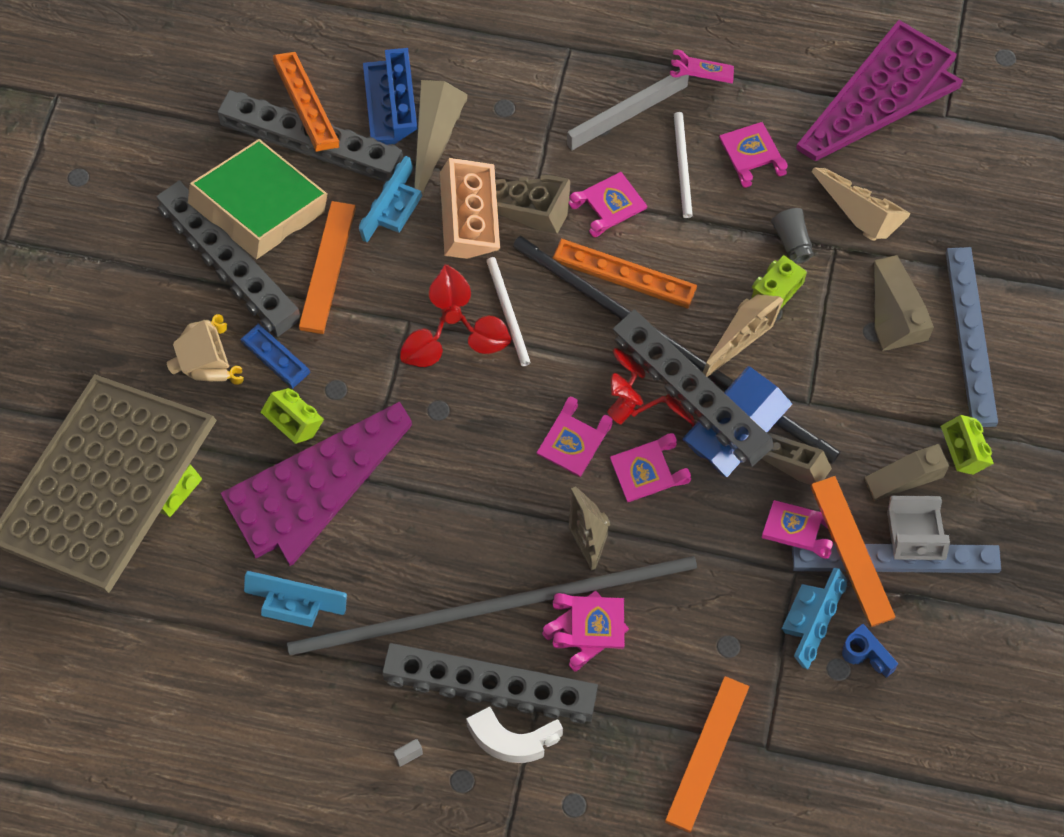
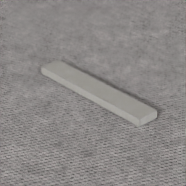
M669 75L569 130L567 145L571 150H574L686 88L689 75L677 78Z

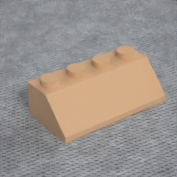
M449 158L440 171L444 255L468 259L499 250L500 241L494 164Z

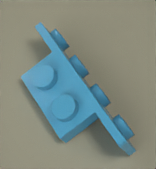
M405 156L402 162L396 165L393 176L384 184L378 199L373 201L371 210L366 218L364 217L361 220L359 231L364 242L370 240L378 225L400 233L422 198L420 190L405 185L413 172L410 157Z
M833 568L824 589L802 584L783 624L782 630L785 634L802 637L794 655L802 668L809 669L811 662L816 658L819 644L822 638L825 637L831 617L836 613L840 597L846 590L847 579L839 568Z
M247 571L245 574L244 592L266 597L262 606L261 616L312 627L319 610L340 615L345 614L347 594L344 592Z

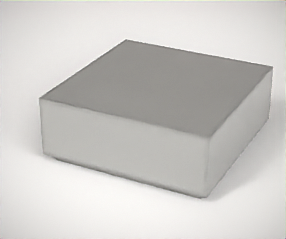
M418 739L394 751V757L399 767L423 755L422 746Z

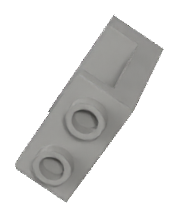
M940 496L890 497L887 516L894 559L946 560L950 539L949 535H944L940 513L942 504Z

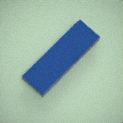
M257 324L240 339L241 343L292 389L310 374V369L260 324Z

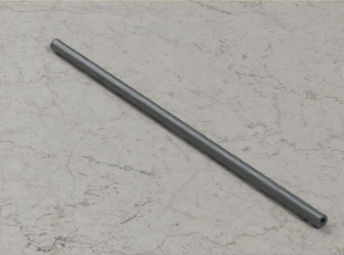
M695 556L297 640L287 643L289 655H295L552 600L557 593L571 596L697 569Z

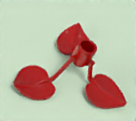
M445 264L429 287L430 301L436 307L441 308L442 312L437 332L434 336L425 328L412 332L401 347L400 360L405 364L418 367H428L438 362L442 356L443 348L441 343L436 340L439 339L445 322L455 324L462 321L466 328L472 332L467 340L468 345L474 351L482 354L501 351L511 343L512 338L504 322L495 316L479 318L475 322L474 328L468 323L465 315L461 312L460 306H464L469 302L471 297L470 286L457 270Z
M617 348L613 349L615 358L631 372L629 382L617 373H613L611 376V395L619 397L607 410V413L615 422L622 424L630 415L635 417L638 413L660 402H664L694 427L695 421L692 414L686 411L679 399L673 398L670 394L642 406L643 400L641 396L631 386L637 375L644 379L646 375L644 369L630 355Z

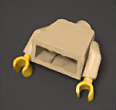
M216 314L212 321L203 320L187 325L180 338L174 341L173 344L177 357L167 361V367L172 374L182 371L187 376L199 381L213 382L230 379L235 385L243 382L244 377L234 376L236 373H242L240 366H234L230 371L226 370L229 368V364L218 333L221 334L227 330V323H222V315Z

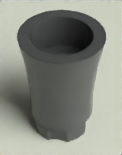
M801 208L785 210L772 218L771 223L776 229L790 260L800 264L814 256Z

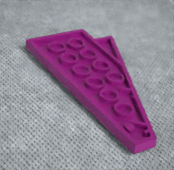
M898 20L798 142L796 150L817 161L959 89L962 86L963 80L947 71L955 61L957 54Z
M400 402L220 493L256 559L278 547L289 566H292L412 426V421Z

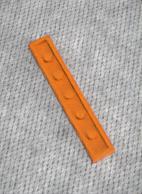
M296 52L273 55L274 65L316 152L339 148V140Z
M331 202L299 324L301 331L324 334L356 210L353 204Z
M562 238L553 256L554 260L565 267L689 309L697 289L696 284Z
M836 476L811 484L810 487L869 627L871 628L895 619L896 616Z
M724 677L665 823L686 832H691L748 692V685L729 677Z

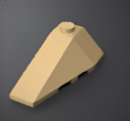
M813 168L812 170L815 177L854 225L864 231L863 235L871 240L887 239L910 215L908 211L885 198L881 200L871 197V191L865 188L851 187L852 182L826 168Z
M757 294L750 300L745 299L739 305L738 312L706 362L703 374L708 377L771 329L784 300L779 296Z

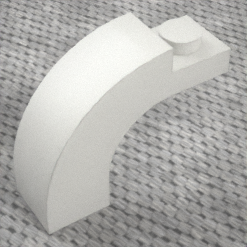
M491 707L466 718L467 727L477 744L491 756L506 762L526 763L543 758V745H546V747L552 746L560 741V737L563 735V727L558 719L531 733H512L499 723Z

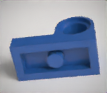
M864 624L855 629L847 637L843 645L842 656L848 663L859 664L869 658L875 671L882 673L886 678L895 671L898 662ZM856 644L860 646L862 652H854L850 645Z

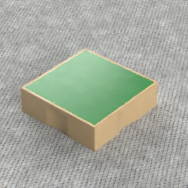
M258 139L191 182L188 203L210 222L227 232L233 241L257 260L280 244L289 234L302 229L322 215L325 211L327 193L263 141Z

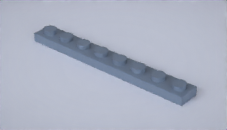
M971 247L947 248L946 260L969 415L977 419L982 427H996L998 418Z
M833 544L830 557L827 559L821 558L813 551L792 546L793 571H832L833 568H839L841 572H846L835 544ZM865 544L876 572L999 573L1001 571L999 545H949L946 560L894 559L892 544Z

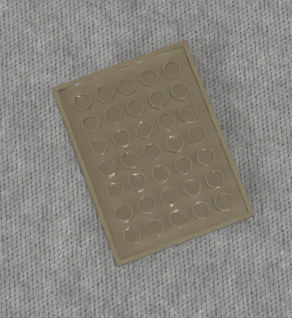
M94 374L1 516L0 549L110 593L217 420L213 415Z

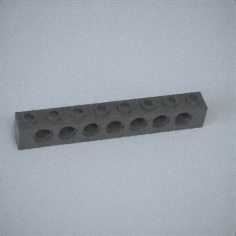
M229 90L218 110L220 125L385 183L393 176L396 165L403 160L402 150L392 144L386 145L372 137H363L352 130H343L332 125V128L339 140V148L316 152L297 113L292 112L286 107L274 106L262 99L251 98L243 92L237 93Z
M180 180L156 196L159 204L157 209L163 218H169L175 231L179 235L183 233L187 237L186 241L194 251L198 249L205 264L209 267L212 265L216 269L215 272L223 283L227 281L230 284L232 293L236 298H242L246 302L245 305L253 316L257 314L262 319L260 322L268 332L272 331L279 337L301 320L299 309L245 250L233 241L227 232L210 222L188 203L189 190ZM224 258H230L227 261H222ZM239 274H245L242 277H236ZM254 290H261L258 293H251ZM275 306L274 309L267 310L268 307Z
M635 309L613 328L616 335L614 340L617 345L623 350L627 348L632 353L631 357L639 366L644 364L649 369L647 372L656 382L661 380L665 384V390L673 398L678 396L682 400L681 404L690 414L696 413L700 417L698 421L705 429L709 430L711 428L716 432L715 436L718 441L725 447L729 445L734 450L733 454L741 463L746 461L753 467L774 447L772 437ZM641 338H644V339H645V341H644L643 343H640V344H636V343H635L638 339H641ZM662 354L659 359H652L654 355ZM672 370H679L676 375H668ZM688 386H696L693 391H685ZM705 402H713L712 406L708 408L702 407ZM723 418L731 419L727 424L719 423ZM741 434L748 435L743 441L736 440Z
M393 643L389 644L383 668L384 681H387L389 685L394 687L407 685L412 686L414 690L419 692H429V690L439 692L444 697L453 698L457 695L465 697L467 701L480 703L482 700L491 702L493 706L499 708L512 706L517 707V710L524 713L537 711L544 713L543 715L549 718L567 717L570 718V721L579 724L592 721L598 684ZM410 665H415L419 668L414 674H409L405 671ZM437 670L445 673L441 679H434L431 677V674ZM465 675L470 677L471 680L467 684H460L457 682V679ZM486 681H494L497 686L489 690L484 688L483 684ZM512 686H519L523 691L518 695H514L509 692V689ZM539 691H545L549 697L545 700H539L535 697V694ZM565 696H570L574 698L575 702L572 705H565L561 702V699Z

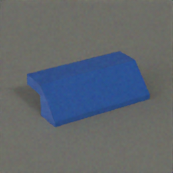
M408 48L385 50L386 61L363 63L370 136L386 145L396 144L417 130Z
M747 366L724 392L765 432H768L792 405L790 400L776 385L750 366ZM723 418L719 423L727 424L731 419ZM698 421L685 435L683 441L697 456L707 459L722 476L728 477L739 465L740 461L733 454L734 450L729 445L725 447L718 441L715 436L716 432L711 428L709 430L705 429ZM741 434L736 440L743 441L748 435Z

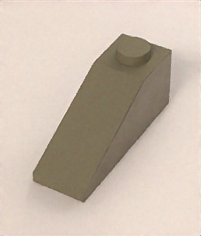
M767 432L772 437L774 447L761 458L794 479L809 485L824 480L832 468L823 450Z
M936 444L915 451L866 476L864 480L873 500L876 501L944 478L949 464L940 445Z

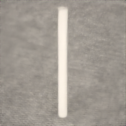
M676 112L674 113L682 211L684 218H691L693 215L683 113Z
M491 257L486 262L521 366H527L531 362L496 258Z

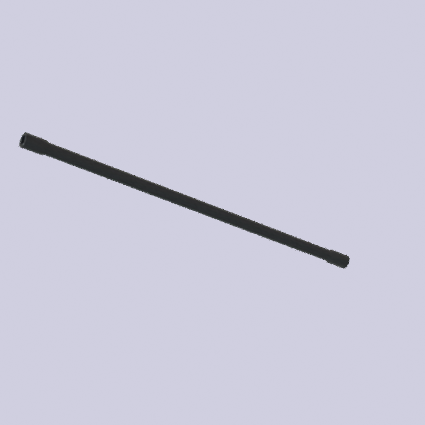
M519 236L513 244L514 249L529 259L536 261L621 320L631 312L542 252L536 245L524 237ZM659 331L703 373L706 365L704 360ZM719 370L708 376L711 381L725 390L734 382ZM784 414L775 423L804 444L823 450L828 461L832 464L841 452Z

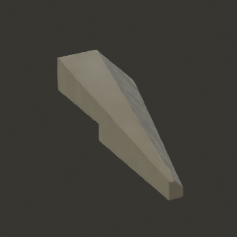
M421 80L415 189L420 190L422 196L468 98L466 93L445 81Z

